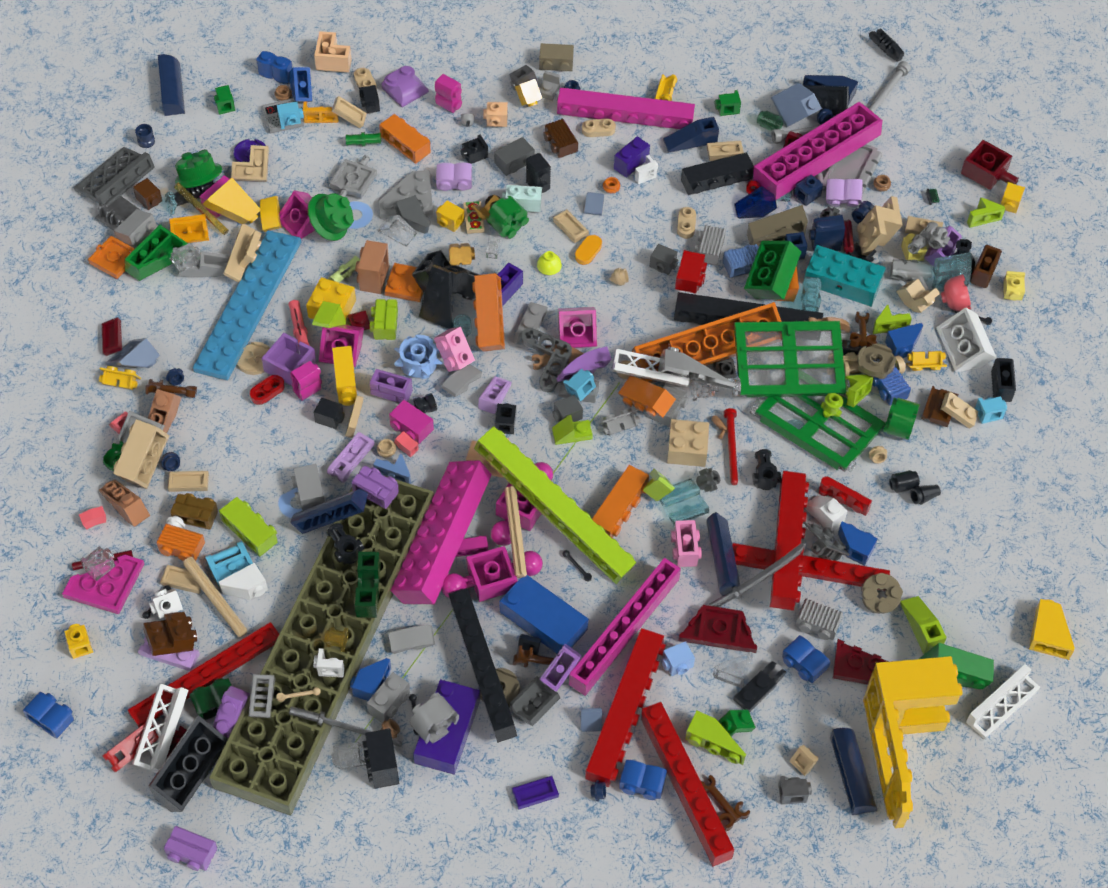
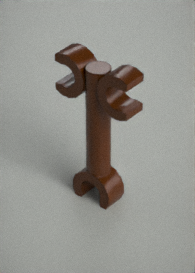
M858 311L856 312L855 321L859 323V334L855 332L850 334V346L871 347L872 344H877L876 335L871 334L867 336L866 324L869 321V313L862 317Z
M149 379V383L145 388V394L147 395L149 393H156L157 389L169 393L184 394L191 398H195V394H197L196 386L163 385V380L154 382L153 379Z
M518 646L517 654L513 657V665L516 666L517 663H523L524 667H528L529 662L550 665L554 658L533 654V648L530 647L529 650H523L522 646Z
M710 775L708 780L711 785L707 786L703 781L701 783L705 791L710 792L726 812L722 813L719 819L721 822L723 820L729 821V824L725 826V830L730 831L734 823L740 819L748 818L751 811L747 810L744 813L739 811L743 806L742 801L738 802L735 805V809H733L716 788L715 778Z

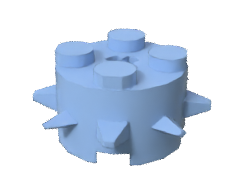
M415 335L414 338L408 336L401 343L400 348H394L395 351L400 353V358L394 365L401 367L403 373L411 377L429 378L430 374L436 369L437 364H443L437 358L439 350L429 336Z

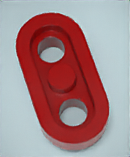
M271 375L250 390L251 401L254 404L262 405L280 394L285 388L283 378L278 375Z

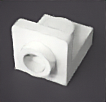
M650 155L646 156L645 165H641L635 170V181L637 184L649 181L657 176L658 164Z
M319 648L318 655L314 656V668H317L318 676L343 677V660L336 658L325 659L324 649Z

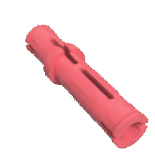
M292 300L288 303L294 327L293 335L298 340V344L301 341L309 345L307 338L308 330L304 325L300 302Z

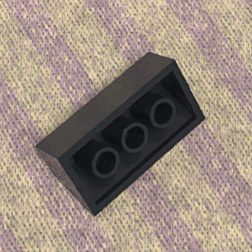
M199 715L194 719L148 785L155 800L170 812H182L219 759L228 741L226 737Z

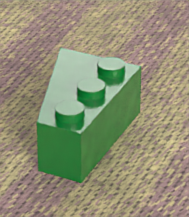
M159 225L124 259L125 271L141 281L179 261L181 253L189 254L188 243L162 225Z
M942 643L936 644L919 658L952 656L953 664H956L958 669L957 681L962 687L984 689L993 683V659Z

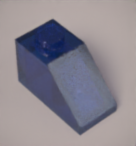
M762 186L734 204L736 215L739 219L765 217L777 209L775 195Z

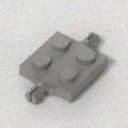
M364 155L360 162L345 159L331 180L330 188L340 191L339 195L343 197L352 195L362 199L377 175V170L366 165L370 160L369 156Z

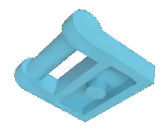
M242 541L236 543V546L212 556L211 554L204 556L218 586L219 581L253 564ZM240 552L239 555H236V556H234V557H232V558H229V559H227V560H225V561H222V562H220V563L215 564V562H218V561H220V560H223V559H225V558H227V557H230V556H232V555L237 554V553Z

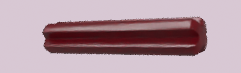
M848 219L847 221L844 220L843 246L845 253H852L854 251L852 222Z

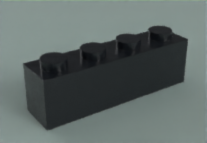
M746 152L682 168L681 182L688 195L698 194L703 191L753 179L754 165Z

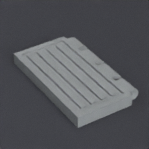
M864 145L833 164L823 179L824 190L826 191L827 179H860L863 181L864 193L882 157V153L877 151L875 147Z

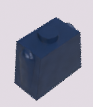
M843 215L813 219L812 229L809 230V240H811L813 251H815L817 245L841 251L845 233Z

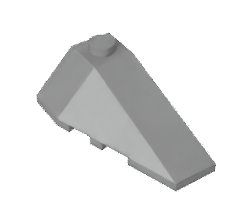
M668 347V349H664L661 353L659 372L687 377L692 381L729 389L735 387V383L685 353L679 352L678 348Z

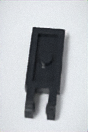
M771 661L763 671L761 670L734 696L733 700L744 710H749L750 713L776 687L777 683L785 676L786 671L784 669L778 671L774 678L771 679L768 674L777 665L774 661Z

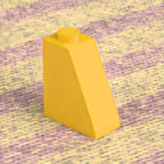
M233 178L228 180L203 203L204 207L240 224H246L248 221L250 223L254 222L259 217L257 213L261 210Z
M1040 599L1035 611L1029 650L1069 660L1075 647L1060 603L1050 599Z

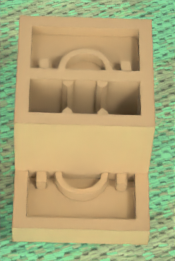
M891 196L882 207L875 205L862 222L858 224L857 232L862 255L868 256L878 245L885 246L902 227L897 197Z

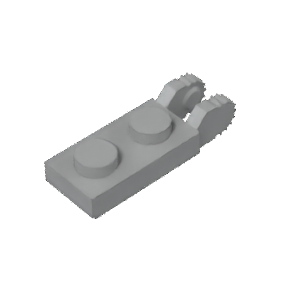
M530 302L514 336L513 343H519L524 329L534 328L539 330L548 307ZM533 334L527 336V340L533 338Z

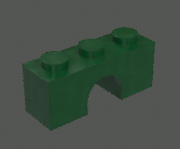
M359 551L357 566L358 588H356L355 594L356 618H377L380 579L379 552Z

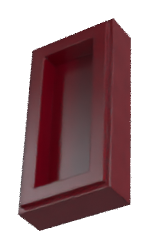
M118 317L102 323V353L105 356L122 350L121 320Z

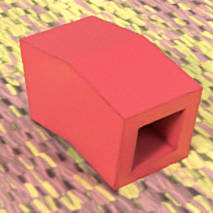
M404 431L394 440L395 445L409 457H412L419 450L418 443Z
M102 506L79 514L81 522L86 529L106 523V514Z

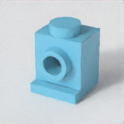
M297 102L277 105L281 129H285L284 126L301 123L304 115L302 108L298 107Z
M583 369L574 374L569 381L565 380L563 382L568 394L571 396L575 394L580 402L596 387L593 374Z
M1001 396L996 398L990 397L984 401L982 398H978L975 409L979 411L978 417L981 423L984 424L1003 419L1007 410V404L1005 400H1002Z

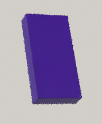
M553 776L512 788L518 810L559 797Z

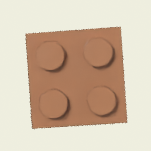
M366 240L365 246L361 247L360 250L361 259L356 262L355 271L358 272L357 283H359L360 291L381 294L390 267L388 244Z

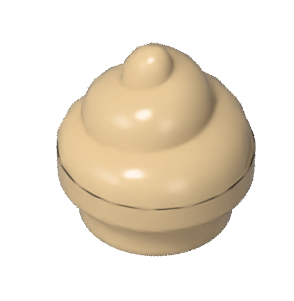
M616 268L609 280L620 286L625 285V283L629 282L628 272L625 268Z

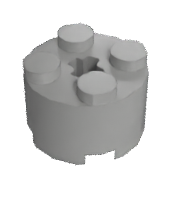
M434 693L425 704L422 705L420 703L413 708L412 713L414 715L410 720V725L426 744H428L429 740L435 743L449 733L447 728L452 722L455 725L457 724L459 714L439 693Z

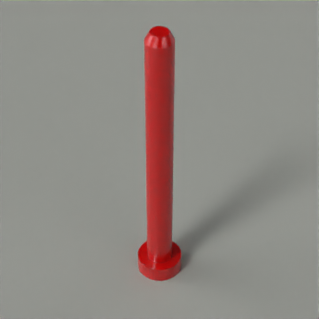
M728 408L723 411L724 418L727 419L730 482L732 485H737L738 470L734 423L737 411L736 409Z

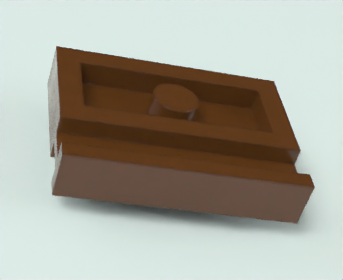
M932 386L921 419L924 420L925 418L930 420L929 422L948 428L951 416L943 411L941 406L945 394L950 391L938 390Z

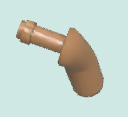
M714 415L711 420L722 430L718 436L719 439H722L724 434L727 433V427L718 416Z

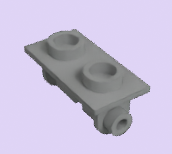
M629 408L621 411L619 416L615 417L614 414L604 417V421L599 424L600 426H605L603 428L604 434L610 436L621 432L620 424H623L625 430L638 426L641 423L639 416H635L638 409L632 411Z

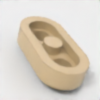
M358 68L355 70L354 80L358 88L376 85L369 69Z
M611 119L586 120L582 124V134L586 137L611 136L616 130V124Z
M683 207L679 210L677 234L681 238L688 239L695 234L696 211L691 207Z

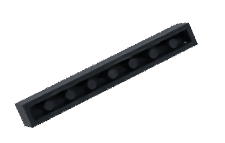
M678 292L674 320L704 325L765 304ZM776 306L782 322L809 321L808 318L811 317L822 319L824 314ZM795 331V338L807 339L809 341L820 340L821 331Z
M464 588L449 593L451 606L497 743L517 737L515 724L469 590Z

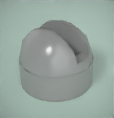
M461 114V123L466 126V123L469 124V127L472 126L474 114Z

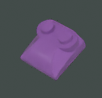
M403 66L388 74L381 83L382 89L402 108L429 92V89L415 75V70L410 66Z

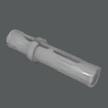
M933 221L929 222L920 234L914 236L912 242L908 245V251L911 254H916L920 248L925 247L929 240L926 238L928 232L931 231L932 227L936 228L938 224Z

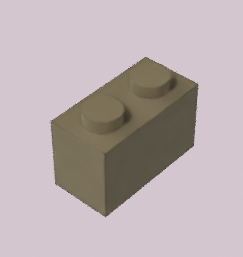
M541 43L539 70L573 71L574 45Z

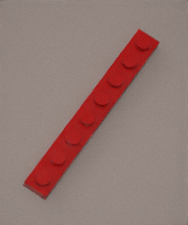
M737 543L732 544L736 565L765 570L774 562L775 550ZM800 555V559H803L802 571H799V575L803 577L862 587L863 583L872 575L879 573L890 575V570Z
M270 622L167 686L175 689L180 687L187 689L188 693L185 699L187 700L190 698L189 694L194 689L210 686L215 680L223 678L274 646L279 632ZM163 690L161 699L164 705L171 702L173 694ZM156 693L128 709V713L138 727L147 721ZM162 709L155 712L154 719L164 714Z

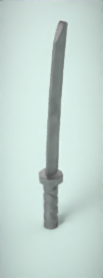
M802 542L784 557L742 585L732 587V591L709 603V605L720 607L736 597L740 599L744 592L756 586L799 556L805 547V543Z
M293 706L289 710V715L315 721L320 726L322 723L363 735L367 732H372L324 717L325 712L322 711L319 714ZM392 738L393 745L402 746V742Z

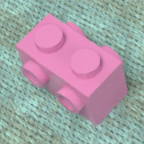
M461 327L448 329L434 337L437 349L448 372L460 370L475 361Z
M695 520L675 521L674 531H671V542H675V548L672 550L673 560H677L678 567H696L698 559L702 557L701 547H698L700 533L699 530H696Z

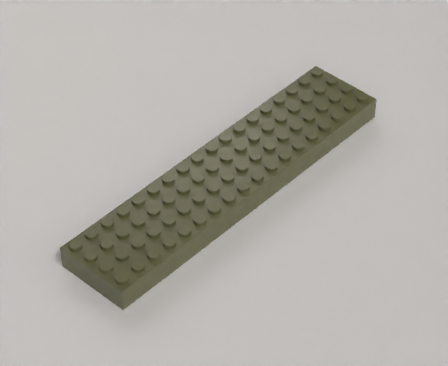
M396 480L399 492L387 509L367 499L364 512L334 522V524L341 523L343 525L346 535H351L356 540L359 539L364 546L362 552H379L380 579L377 618H356L355 594L356 588H358V560L352 564L344 565L342 562L339 563L334 556V552L337 551L334 547L335 542L331 537L327 536L260 675H274L275 677L270 718L249 717L250 694L209 777L212 788L281 813L292 815L332 725L322 723L320 726L315 721L289 715L290 707L293 706L319 714L322 711L325 712L324 717L336 719L350 689L353 676H356L393 593L390 590L434 497V491ZM319 648L324 649L325 659L336 658L343 660V677L318 676L317 668H314V656L318 655ZM258 683L257 687H269V684ZM315 687L321 690L318 696L311 694L287 698L283 702H279L276 698L278 693L285 695L313 690ZM257 691L256 695H268V692ZM256 699L255 703H267V700ZM255 707L254 711L266 712V708Z

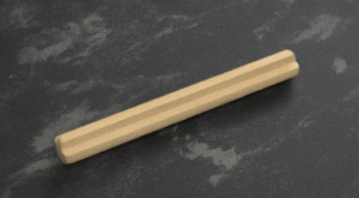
M514 486L505 488V499L514 572L517 578L526 577L527 572L516 489Z
M193 557L185 559L183 565L238 637L245 635L247 628Z

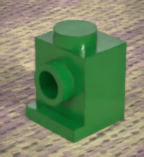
M229 85L215 88L216 95H214V101L218 114L221 115L235 111Z
M734 90V93L720 94L718 99H715V109L718 110L720 116L740 114L741 99L738 90Z

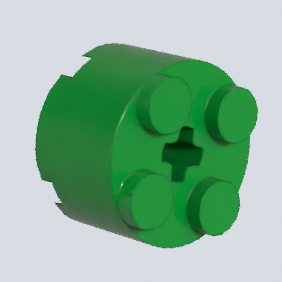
M507 196L508 199L504 200L501 198L492 205L489 210L490 216L486 220L502 237L511 239L522 226L529 222V218L527 217V211L512 196Z
M894 397L883 432L909 440L920 404Z

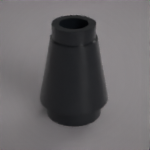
M937 484L915 486L910 491L913 503L920 505L941 494L940 487Z

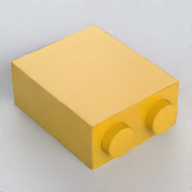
M351 346L335 347L332 350L338 401L344 406H351L354 404L357 396Z

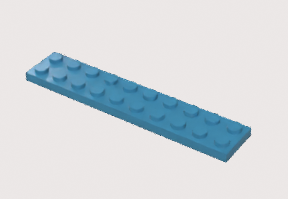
M267 231L259 249L256 251V259L247 267L194 364L193 370L195 373L229 380L244 351L243 348H246L302 243L300 237Z

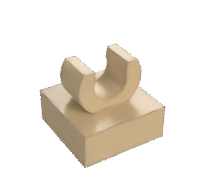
M802 745L797 749L789 762L805 776L819 759L809 748Z

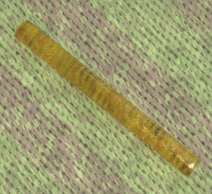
M180 183L174 186L201 214H205L206 219L223 235L228 233L229 230Z

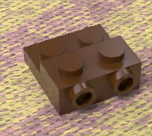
M185 611L164 614V620L143 623V630L152 656L193 651L194 642H197L196 630H191L192 619L190 616L186 617Z

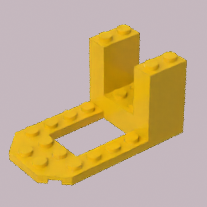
M952 656L876 663L863 697L886 813L889 820H893L895 829L904 828L906 821L909 820L910 813L913 811L910 783L912 782L911 769L907 768L906 764L908 753L906 749H903V735L945 731L947 724L950 723V714L948 710H945L944 705H955L960 696H962V686L957 681L958 669L957 665L953 664Z

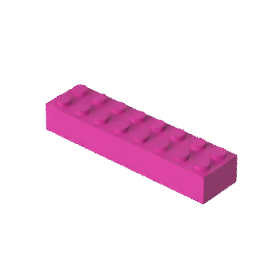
M859 101L754 166L753 181H758L760 187L777 200L795 189L796 184L809 175L816 176L879 137L882 132L883 120Z
M480 460L449 462L390 590L403 604H435L444 579L449 573L492 475Z

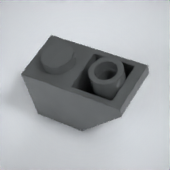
M416 195L396 201L395 210L401 224L424 234L428 233L431 224L429 217L423 213L424 207L421 200H418Z

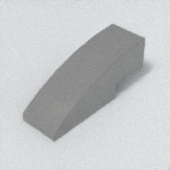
M203 251L200 252V255L181 253L178 276H225L223 273L229 256Z

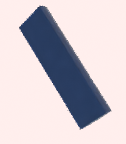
M160 54L158 55L164 115L185 114L180 62L174 56Z
M358 489L297 512L292 516L290 523L302 534L359 514L364 512L368 493Z
M715 512L707 518L706 524L719 592L723 596L732 591V587L740 586L728 521Z
M851 728L833 729L830 739L852 815L877 811L854 730Z

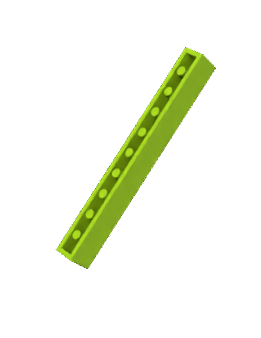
M493 426L478 439L474 449L615 584L634 567L637 562L633 556L624 551L619 543L611 538L602 526L597 525L586 511L581 510L576 502L562 491L559 485L554 484L548 478L544 471L539 470L533 461L519 450L516 444L511 443L501 430H497Z

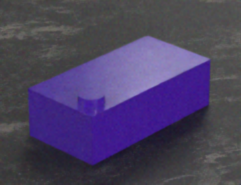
M440 679L435 693H439L459 714V720L456 725L452 722L447 728L449 733L435 743L429 740L428 744H426L419 736L413 753L414 763L455 775L480 703V690Z

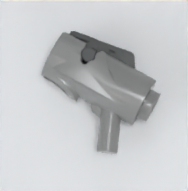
M897 259L892 261L890 277L902 281L919 279L927 291L928 287L925 281L932 277L933 269L929 267L928 263H919L918 260Z

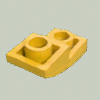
M278 196L261 199L260 216L262 230L267 232L268 230L282 228Z

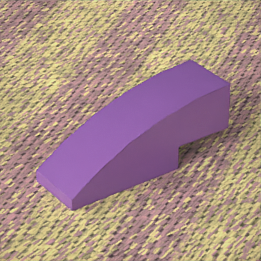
M608 347L597 348L577 357L556 378L557 382L570 380L580 369L588 370L593 374L597 369L605 368L612 360Z

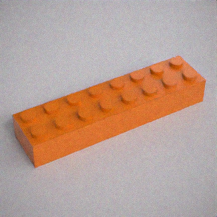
M773 302L635 346L632 352L661 358V353L664 349L674 347L678 348L679 352L685 353L706 366L736 356L735 322L782 321L776 304ZM745 332L746 347H766L782 341L781 332ZM640 358L635 362L637 367L644 369L649 367L645 359ZM659 363L653 366L656 371H658ZM641 378L642 380L647 381L649 383L657 382L654 380Z

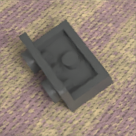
M536 676L510 702V706L518 719L534 726L560 699L558 692L545 686L540 677Z

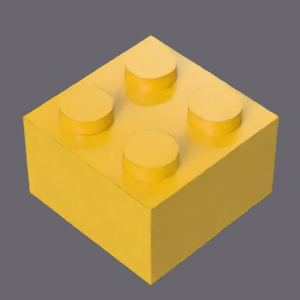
M321 277L306 304L308 318L314 319L322 302L325 301L340 304L346 320L356 302L355 287Z

